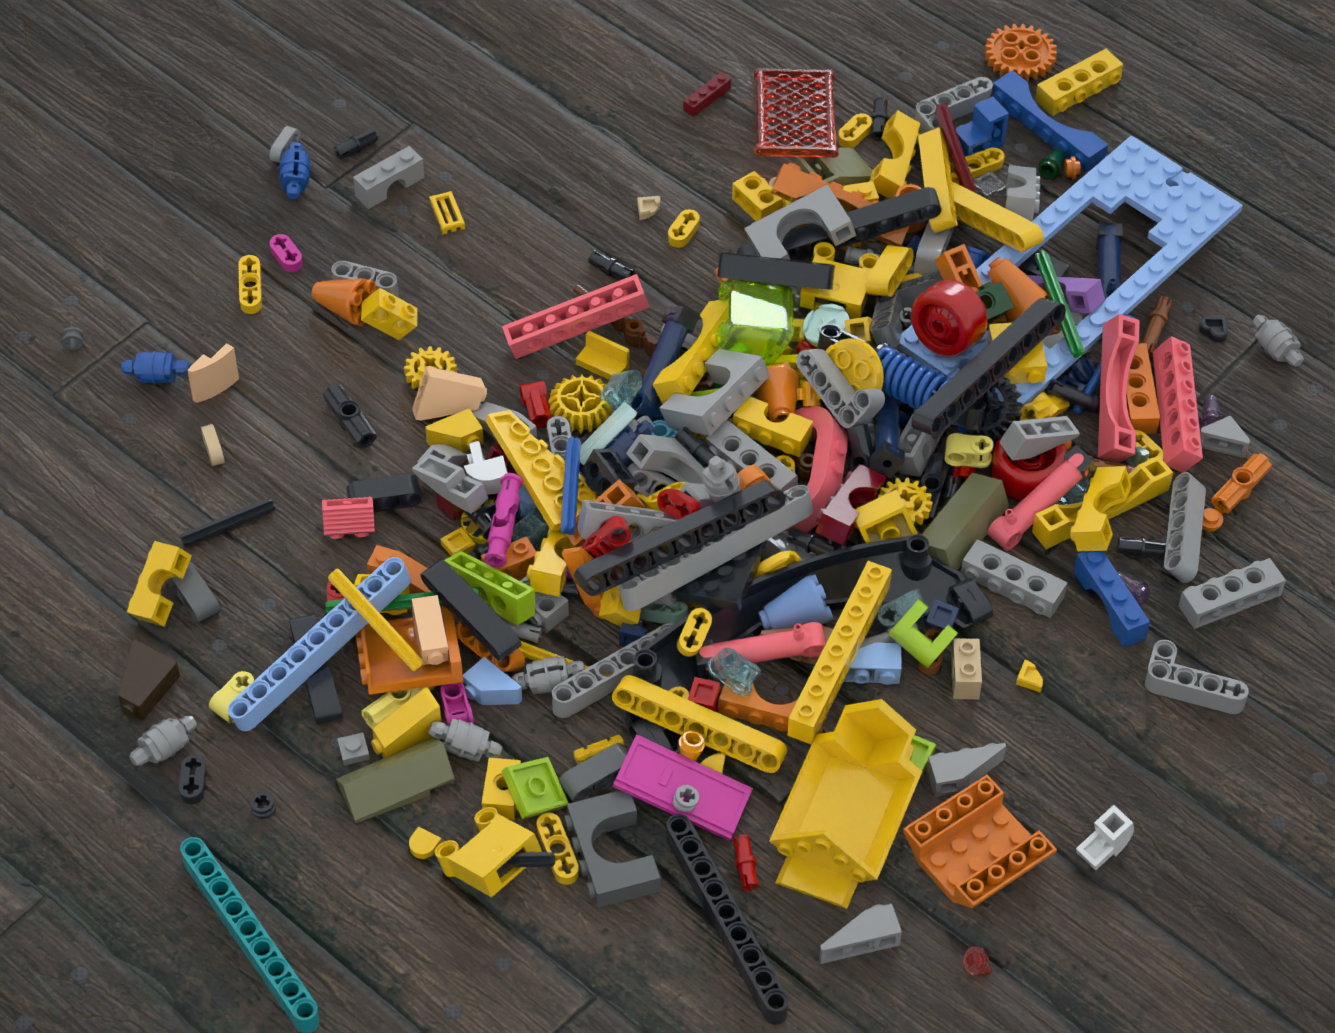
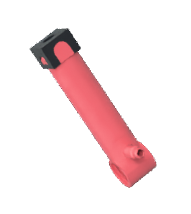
M1077 445L1063 456L1065 461L1013 509H1007L1005 516L998 517L989 526L987 534L1005 551L1011 550L1019 543L1023 533L1033 525L1036 513L1053 506L1080 480L1085 482L1097 471L1094 460Z
M811 622L803 625L795 624L794 629L790 631L712 644V639L704 640L696 654L699 677L717 674V669L780 658L798 655L809 658L818 657L826 645L823 626L820 623Z

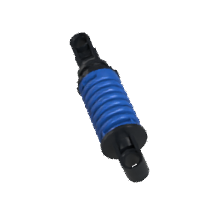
M825 324L820 327L817 349L826 351L830 345H834L843 339H862L840 329L836 325ZM864 341L876 351L882 363L884 379L881 391L889 396H893L896 400H901V402L908 404L912 408L918 409L951 379V377L946 376L944 373L939 374L936 369H931L928 365H923L920 361H915L912 357L899 353L898 350L892 348L887 343L875 347L873 343ZM979 398L954 422L968 430L979 429L982 426L985 402Z

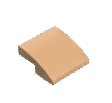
M226 343L212 358L203 354L188 369L194 402L205 401L220 394L239 379L234 347Z

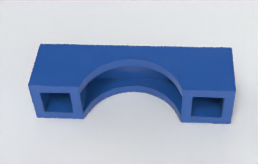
M1084 551L1078 553L1074 573L1085 590L1093 589L1101 597L1109 615L1111 630L1124 648L1145 640L1150 621L1103 551Z

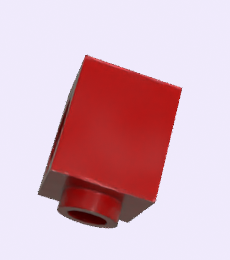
M695 677L688 700L718 713L719 698L722 692L719 682Z

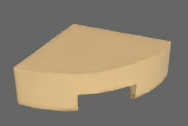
M660 196L637 198L640 220L653 216L659 210Z

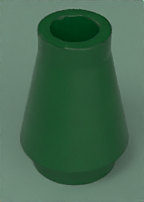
M1054 149L1039 162V173L1044 178L1051 179L1060 173L1062 161L1065 157V153L1061 149Z

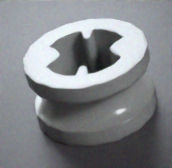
M690 785L680 786L673 797L674 807L681 812H691L699 800L698 791ZM683 795L689 796L688 800L690 801L688 803L683 801Z

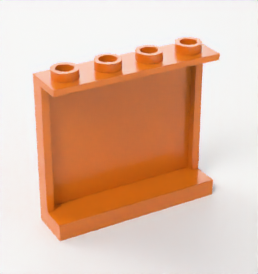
M441 606V613L448 644V661L437 665H422L415 672L402 661L369 623L356 634L362 685L368 684L369 695L463 682L454 617L445 606ZM413 617L388 620L387 622L420 657L413 630Z

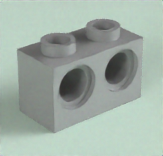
M527 576L520 581L530 586V580L527 579ZM535 592V615L529 618V620L535 627H541L547 633L569 616L568 600L561 594L557 597Z

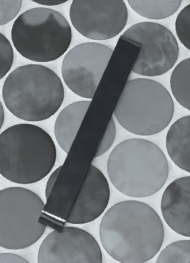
M926 187L846 212L853 224L856 236L837 246L834 245L825 229L817 224H809L790 230L785 235L782 245L788 253L790 260L800 261L813 257L814 247L818 243L826 242L834 246V249H838L933 219L940 215L942 208L937 191L932 187ZM751 243L743 245L737 250V254L758 256Z
M1040 298L915 411L911 421L913 429L932 436H939L1064 320L1066 314L1065 305L1045 298Z
M760 481L579 566L574 573V581L588 595H599L779 510L785 503V494L770 481Z
M682 814L671 816L667 821L666 831L669 847L764 1019L770 1024H781L788 1015L789 998L691 821ZM676 830H681V831H683V832L677 833V832H674V831H676ZM692 851V852H695V853H694V854H688V853H686V852ZM701 872H702V873H706L707 875H703V876H702V875H699L698 873H701ZM711 894H717V895H719V896H718V897H711V896H709V895H711ZM722 916H730L731 918L723 919ZM737 937H738V938H742V939H744V940H743V941H736V940H734V938H737ZM746 960H754L756 962L751 964L747 963ZM760 982H766V983H768L769 985H767V986H761V985H759L758 983H760ZM771 1005H779V1006H781V1008H779V1009H774V1008H772V1007H770V1006H771Z

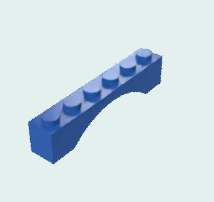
M1014 71L993 82L991 97H994L1011 116L1036 133L1043 141L1055 149H1061L1065 153L1066 158L1070 159V157L1074 156L1076 161H1080V167L1085 173L1091 171L1106 158L1108 144L1093 132L1067 127L1047 116L1034 102L1029 91L1028 82Z

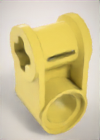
M960 433L950 434L946 441L945 461L951 466L986 468L992 463V454L990 452L993 450V441L987 436L963 435Z
M245 671L236 673L221 690L213 695L209 702V708L227 722L233 723L234 721L228 713V706L254 682L253 676Z

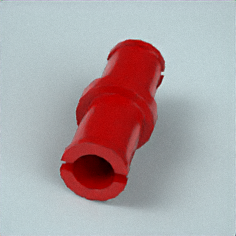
M739 835L740 841H738V837L733 838L737 857L735 867L740 873L742 890L753 891L752 885L755 890L759 887L755 870L757 861L752 854L750 837L748 835Z

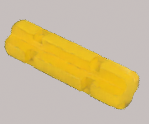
M620 735L610 737L609 741L604 739L588 745L587 749L582 747L573 752L574 759L577 764H580L614 744L621 743L624 746V741Z

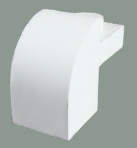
M479 441L470 443L471 454H467L469 465L464 466L467 476L483 483L487 494L499 493L502 487L501 477L508 473L503 456L485 460Z
M1115 805L1094 822L1095 831L1076 848V852L1094 870H1097L1112 855L1116 857L1127 845L1134 832L1133 822Z

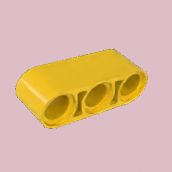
M888 245L867 277L866 293L892 297L912 265L913 249Z

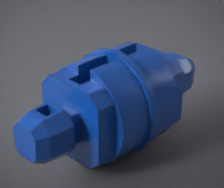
M293 142L290 145V149L285 150V154L280 160L279 180L282 188L287 191V196L290 199H297L300 192L304 191L305 186L309 183L311 168L308 153L303 151L302 144Z
M169 352L137 353L135 360L123 361L121 370L126 375H135L138 382L157 385L159 383L175 382L176 374L177 376L187 375L190 363L186 360H176L174 354Z

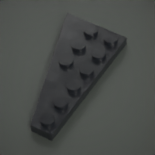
M767 540L679 587L674 591L676 599L740 611L742 597L747 595V585L754 578L762 558L761 551L766 548Z

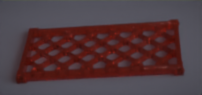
M756 68L754 70L757 106V144L755 145V154L757 156L836 158L839 155V148L836 146L833 90L835 72L833 70ZM786 80L788 81V83L782 84L778 81ZM804 80H807V81H809V82H811V83H809V84H803V83H801V82L804 81ZM773 85V86H776L777 88L774 89V90H771V89L765 88V87H769V86ZM792 86H797V87H799L800 89H798V90H793V89H791L790 87H792ZM818 86L824 89L816 91L812 88ZM787 92L788 95L782 96L778 93ZM808 92L812 95L804 96L802 95V93ZM771 97H774V98H776V99H778V100L772 102V101L765 100V99H769V98H771ZM798 98L800 101L793 102L790 99ZM816 98H819V99L825 100V101H822V102H820V103H817V102H815V101H813V100L816 99ZM787 104L789 107L782 108L779 105ZM808 104L812 107L804 108L802 107V105ZM771 109H774V110H776V111H778V112L775 113V114H771V113L766 112V111H769V110H771ZM798 110L801 113L793 114L791 111ZM819 110L826 113L817 115L813 112ZM787 116L789 119L782 120L779 117ZM805 116H808V117H810V118H812V119L809 120V121H806V120H804V119H802V118L805 117ZM776 122L778 123V125L771 126L766 123ZM798 122L801 125L795 127L791 125V123ZM815 123H821V124H824L825 126L817 127V126H815V125H813V124H815ZM787 128L790 131L784 133L780 129ZM808 128V129L812 130V132H810V133H805V132L802 131V130ZM776 134L779 137L773 139L767 136ZM797 134L801 136V138L794 139L791 136ZM816 135H821V136L827 137V138H823V139H820V140H819V139L814 138V136H816ZM786 140L790 142V144L783 145L779 142ZM810 141L814 144L808 146L803 144V142Z

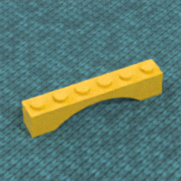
M733 298L710 301L700 314L703 320V327L696 342L679 359L660 372L653 386L662 404L674 393L691 395L707 371L705 362L723 347L742 318L741 311Z
M1159 455L1139 464L1128 474L1132 486L1126 502L1116 504L1107 509L1103 514L1107 515L1108 520L1169 491L1173 472ZM1083 502L1069 505L1055 504L1035 514L1032 533L1045 549L1071 538L1070 530L1076 522L1077 512L1081 509Z

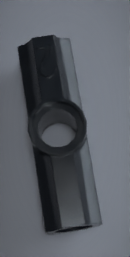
M335 383L328 386L327 390L323 393V397L339 419L340 427L349 433L358 447L366 448L371 446L374 440L377 439V435L360 412L359 404L351 399L342 385Z
M868 424L847 428L846 432L852 454L849 459L850 470L854 472L859 464L872 469L870 467V457L874 450Z
M936 453L935 455H930L925 474L921 479L920 487H927L926 493H931L932 502L929 518L923 519V525L931 523L934 519L938 503L942 497V490L950 467L945 461L944 454Z

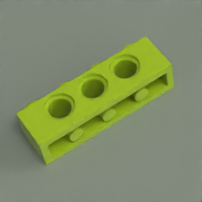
M463 551L445 559L471 588L479 590V596L498 616L515 625H519L535 615L534 588Z

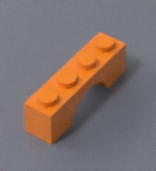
M728 674L719 698L718 713L728 718H738L749 721L754 725H765L785 732L788 731L789 716L798 699L784 705L769 703L757 694L753 680ZM825 718V720H824V722H823V724H822V726H821V728H820L818 734H821V733H822V730H823V727H824L826 718Z

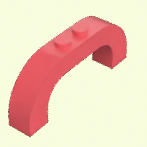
M807 406L795 410L796 415L813 421L812 438L809 442L816 440L811 477L807 487L810 490L814 512L808 518L787 528L786 531L788 532L791 528L796 527L807 533L818 525L819 522L816 521V517L822 507L825 508L829 497L835 495L839 484L842 483L848 446L847 432L845 427L840 425L832 414L820 406Z

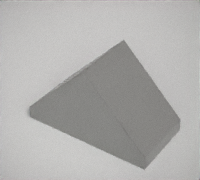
M1231 416L1201 428L1200 432L1202 448L1241 458L1246 457L1250 439Z

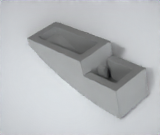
M428 454L412 468L413 472L435 492L469 513L474 512L488 499L483 483L467 477L463 468L432 454Z

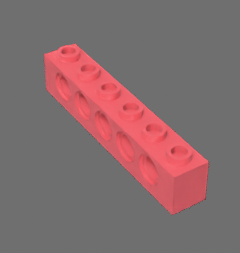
M636 274L502 327L515 359H518L647 309L650 306Z
M1171 336L1153 351L1164 462L1168 467L1184 473L1203 459L1190 345Z

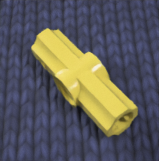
M436 686L428 687V689L432 690ZM427 687L387 692L362 710V717L366 724L373 729Z

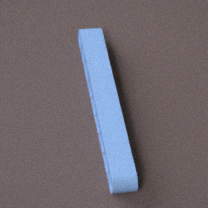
M392 557L381 564L356 588L380 612L408 587L411 577L402 559ZM346 598L229 704L228 713L239 730L249 731L256 727L368 623Z

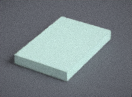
M623 402L581 445L580 462L584 465L593 449H604L637 415V412L626 402Z

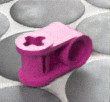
M463 683L442 685L441 698L446 726L449 725L452 718L468 723L472 722L474 725L471 706L468 704Z

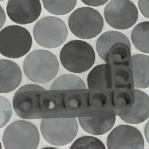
M940 271L900 283L892 297L878 295L870 327L877 347L884 343L889 344L892 348L898 346L904 323L900 319L901 310L906 313L904 308L912 309L914 301L921 293L933 284L942 281L943 278Z

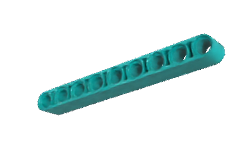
M196 837L183 841L180 847L182 860L192 879L295 1028L302 1033L314 1032L320 1024L317 1004L205 843ZM206 873H212L211 875L204 876ZM225 892L224 895H217L218 893ZM234 912H240L237 915H231ZM248 932H254L252 935H244ZM262 952H268V954L264 956L258 955ZM277 972H281V973H282V974L279 975V976H272L274 973H277ZM290 993H297L293 997H287ZM306 1013L312 1014L307 1018L300 1017Z

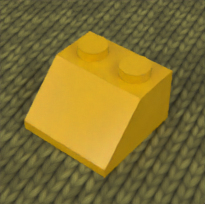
M897 490L855 509L859 513L856 524L865 543L918 534Z

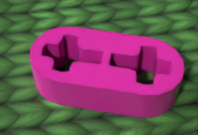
M284 234L273 236L270 239V250L281 267L287 272L300 270L303 266L302 255L291 239Z

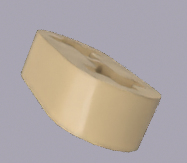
M213 424L200 427L212 467L224 464L223 452Z

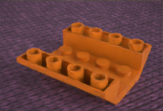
M988 775L983 776L903 829L920 867L953 903L974 908L1057 852L1054 845L1040 830L1030 835L1003 806L1004 792Z

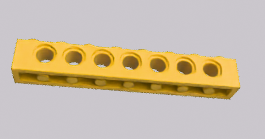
M870 561L867 562L789 716L787 736L812 745L890 588L892 569Z

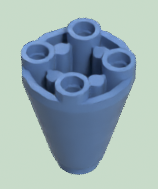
M815 574L803 578L763 607L764 610L758 612L765 630L792 628L795 624L803 625L811 622L825 625L834 620L829 606H826L824 601L826 599L824 589L821 584L819 585Z

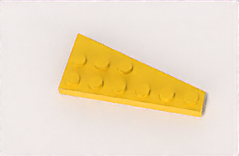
M510 410L488 414L486 423L516 473L523 479L525 488L551 531L560 530L565 460L558 454L553 455L547 449L548 445L542 439L538 441L530 434V428ZM580 474L576 517L581 512L583 500L595 501L599 497L595 491L584 483L585 478Z

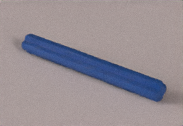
M569 437L566 443L561 532L572 535L576 529L581 450L580 439Z

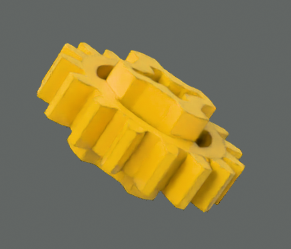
M431 346L428 347V351L419 348V354L412 352L411 359H406V366H404L406 382L411 383L412 389L420 386L426 366L444 370L443 368L446 367V371L457 373L455 358L450 357L449 351L441 353L440 347L436 351H432Z
M896 478L895 484L888 481L886 488L881 487L880 495H878V498L897 490L913 524L915 522L920 525L923 524V519L929 518L932 508L931 493H926L927 487L919 488V481L916 480L912 484L909 478H906L905 482H901L899 478Z

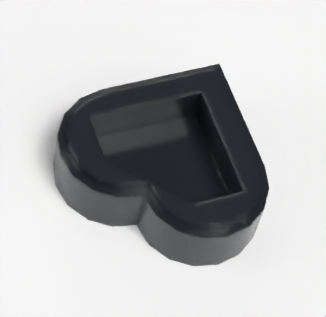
M1226 316L1203 317L1199 323V331L1204 335H1209V338L1214 342L1225 341L1228 334Z

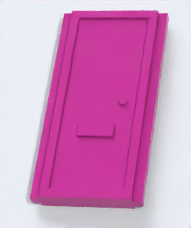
M637 734L612 786L672 815H685L692 824L728 841L732 838L753 789ZM682 785H690L699 793V800L691 812H681L673 805L674 794ZM683 795V796H682V797H684V799H683L684 802H687V803H688V802L690 801V800H688L689 796H687V795Z

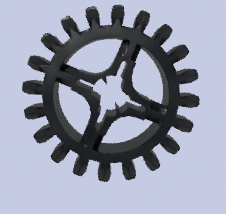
M1001 378L980 397L985 402V407H988L989 404L997 406L985 409L983 416L984 425L982 424L977 430H970L969 433L971 435L987 436L991 440H994L995 437L1001 438L1012 422L1016 421L1015 417L1022 416L1017 411L1018 407L1023 406L1021 402H1017V399L1022 395L1015 392L1017 386L1010 384L1009 378ZM995 388H997L1002 394L1004 402H1001L999 400L998 393H996Z

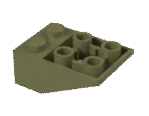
M813 148L796 156L795 165L801 167L800 171L807 174L810 172L816 173L827 183L836 182L846 186L870 181L872 169L853 148Z

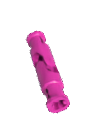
M506 473L500 480L502 487L501 491L497 494L496 514L493 516L488 536L489 549L484 555L485 563L492 567H503L507 563L506 550L511 544L515 515L520 500L518 495L519 488L523 486V479L514 473Z

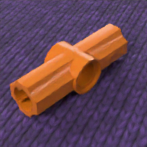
M1254 453L1242 467L1235 469L1228 482L1212 497L1211 503L1215 509L1221 514H1229L1241 500L1248 498L1252 488L1272 467L1268 457L1262 453Z

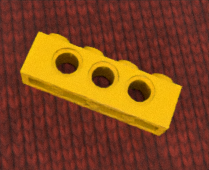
M1104 49L1037 84L1035 101L1051 116H1054L1120 81L1123 63L1107 49Z

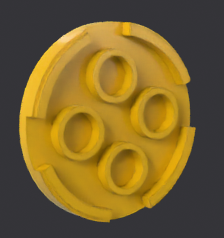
M854 338L843 339L827 348L825 352L855 391L870 388L882 390L884 379L882 363L876 351L868 343Z

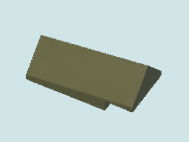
M975 473L969 475L958 491L951 496L921 534L928 538L930 542L928 552L930 557L933 556L958 571L962 566L964 557L976 540L982 541L987 535L989 526L994 520L1002 516L1009 507L1002 480Z
M435 737L336 779L355 823L430 796L431 789L455 781L444 744Z

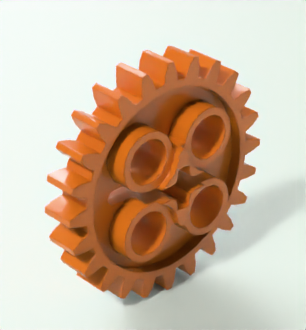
M1013 24L1011 29L1005 25L1004 31L998 28L996 34L991 33L990 38H987L984 54L985 60H988V66H993V72L1000 71V76L1002 77L1014 71L1028 82L1029 77L1037 80L1038 74L1044 77L1045 72H1051V67L1055 66L1057 46L1053 45V39H1048V33L1041 35L1042 29L1034 31L1032 25L1027 29L1024 24L1021 25V28H1017Z

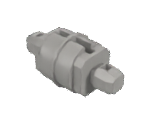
M1257 315L1252 323L1258 331L1255 334V338L1264 348V351L1274 360L1288 362L1291 366H1300L1304 361L1302 354L1298 351L1301 343L1292 333L1291 329L1279 320H1269L1263 315Z
M718 456L710 459L709 465L704 469L703 474L705 489L711 500L718 502L741 491L740 478L733 465Z
M564 656L545 657L542 660L526 664L527 674H524V672L518 673L512 679L521 686L522 690L530 686L533 695L538 693L539 695L545 693L552 694V690L556 685L585 670V666L582 661H573L568 665Z
M184 716L179 720L168 718L151 726L149 730L142 734V737L137 739L140 747L131 752L130 760L134 765L140 766L148 761L153 763L163 762L167 758L174 756L176 752L184 748V745L189 742L187 734L196 728L197 723L192 716Z
M452 718L448 726L445 723L433 721L428 732L432 737L439 740L440 738L443 739L447 752L471 761L479 762L482 754L489 758H499L502 750L500 744L492 740L488 741L489 731L473 725L472 722L468 723L460 719Z

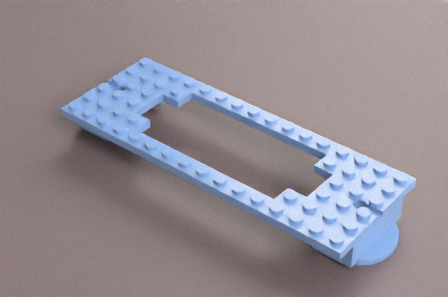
M1130 136L1031 221L1041 228L1044 235L1043 243L1024 252H1019L1005 244L976 270L984 285L991 281L987 273L990 269L988 265L998 257L1002 260L1007 258L1018 267L1091 203L1111 214L1122 203L1126 202L1156 221L1158 224L1149 231L1148 239L1161 246L1162 249L1106 298L1091 314L1076 325L1086 352L1102 338L1103 324L1118 314L1130 313L1241 212L1243 205L1191 172L1186 174L1182 171L1183 167L1133 136ZM912 325L901 334L900 342L896 347L915 361H920L923 365L936 369L939 374L944 373L952 378L988 345V331L986 330L983 338L964 354L956 357H943L930 351L918 339ZM1064 337L1051 349L1043 344L1047 362L1045 382L1015 384L1017 386L1015 392L1022 395L1017 399V402H1021L1023 406L1035 399L1048 387L1051 380H1056L1079 359L1074 358L1070 354ZM995 388L996 393H998L999 400L1001 402H1004L1002 394L997 388ZM989 404L988 407H985V409H991V406L997 405Z

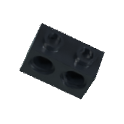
M612 448L593 449L581 470L588 484L592 486L598 496L602 495L619 479L632 490L638 483Z

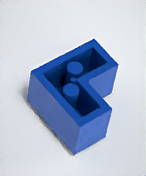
M994 97L975 104L972 121L956 128L965 157L989 148H1000L1005 144L1009 113Z

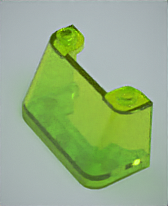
M736 279L722 281L717 289L719 300L725 302L729 299V319L726 322H722L717 329L718 346L724 350L762 356L766 367L773 365L789 345L794 332L792 288L787 285Z

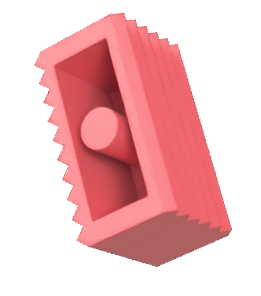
M372 497L322 500L324 536L329 535L332 539L343 538L344 534L366 537L370 533L375 532Z

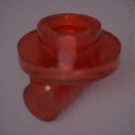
M971 947L965 952L963 964L968 973L986 976L992 972L988 963L987 953L983 948Z

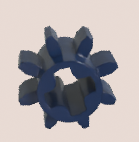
M1082 355L1069 367L1066 374L1068 377L1086 384L1094 374L1093 370L1097 366L1089 356L1084 358Z

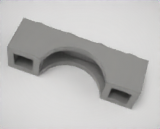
M1009 165L1005 208L1029 221H1033L1034 213L1039 211L1040 176H1036V168Z

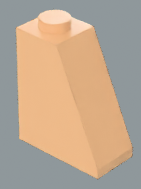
M426 366L412 411L415 419L420 421L453 415L468 408L471 411L479 409L480 403L484 402L487 389L481 378Z
M438 595L412 599L413 630L420 657L424 662L423 665H437L448 661V644Z

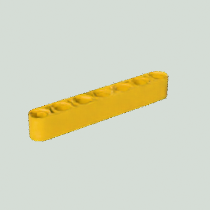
M941 127L918 135L924 187H932L937 191L942 208L940 215L929 219L935 234L958 226L948 148Z
M952 182L958 220L1019 252H1024L1043 243L1044 235L1037 224Z
M624 676L612 693V700L619 708L680 735L687 731H696L703 736L705 746L721 753H726V755L764 772L774 773L778 771L787 754L786 745L782 741L635 676Z

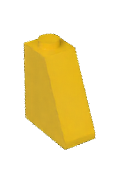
M428 687L421 690L372 729L374 739L371 740V744L377 755L381 754L383 758H386L433 738L428 732L433 721L441 722L440 706Z

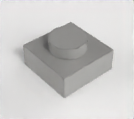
M363 733L337 738L344 766L370 760Z

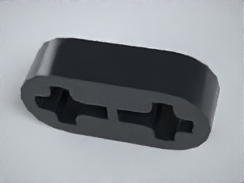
M189 755L183 759L181 764L179 792L182 801L186 804H197L203 799L205 794L207 771L205 760L199 755ZM193 765L198 766L195 769V775H191L190 771ZM191 784H194L195 790L193 794H188Z

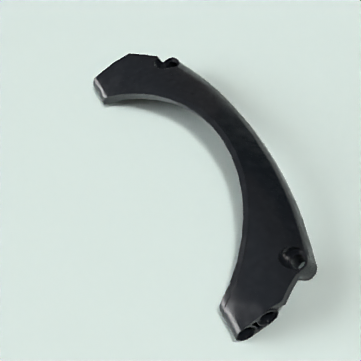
M921 534L846 547L811 557L765 574L748 583V592L746 597H742L740 611L708 605L700 607L706 609L712 617L711 626L704 640L712 639L713 644L746 638L749 633H753L756 636L765 630L758 612L764 610L763 607L809 575H816L819 585L821 584L826 594L824 601L830 610L844 609L867 562L870 561L892 569L890 588L880 609L907 613L919 599L928 607L921 617L928 618L936 599L959 608V613L952 627L956 631H962L992 618L993 610L988 599L972 578L965 579L961 572L949 567L933 556L930 557L928 554L930 542L928 538ZM690 614L676 622L635 653L633 658V675L667 691L674 687H684L689 694L695 677L706 680L709 678L710 675L699 677L696 655L684 656L677 647L678 639ZM702 617L696 619L694 628L699 629L703 623ZM690 635L688 641H686V647L691 648L695 636ZM626 712L625 723L633 740L637 734L679 754V738L682 735L631 712Z

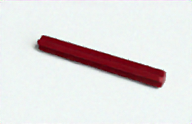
M946 103L938 104L935 112L960 186L978 194L948 105Z

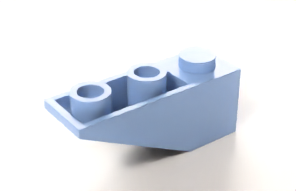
M875 642L860 648L843 682L899 684L901 676V646L898 643Z

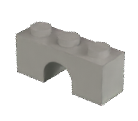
M408 146L353 177L355 196L370 209L387 199V190L394 181L398 180L405 188L415 184L424 178L423 158Z

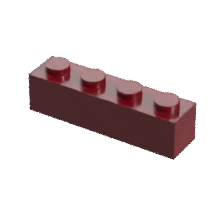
M723 72L717 74L683 100V111L695 117L731 89L732 78Z

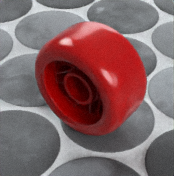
M942 280L933 284L916 298L911 310V322L918 339L930 351L943 357H956L967 352L983 338L988 325L987 312L980 297L969 286L956 280Z
M1001 437L996 442L993 450L991 463L992 478L1002 480L1007 496L1022 501L1065 461L1063 456L1067 454L1064 444H1061L1032 458L1012 460L999 443L1002 439Z

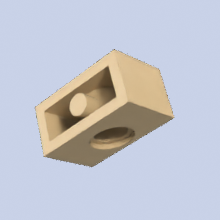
M954 638L951 652L953 699L979 700L982 685L980 639Z

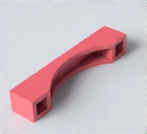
M1121 314L1105 322L1102 333L1098 458L1115 463H1120L1135 455L1136 431L1128 416L1126 391L1131 362L1139 343L1140 320Z

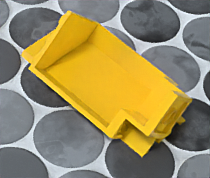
M882 699L845 705L834 732L816 734L769 840L778 848L779 853L787 856L775 882L776 884L845 909L849 906L858 882L878 879L922 773L910 761L915 749L911 745V741L916 729Z

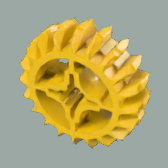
M572 374L570 380L563 378L562 384L556 383L555 389L551 390L550 400L548 401L551 417L562 416L566 418L569 422L570 432L578 430L580 434H582L583 430H588L591 433L593 428L598 429L610 417L614 408L612 390H609L608 384H602L601 378L594 380L592 375L585 378L583 374L579 378Z

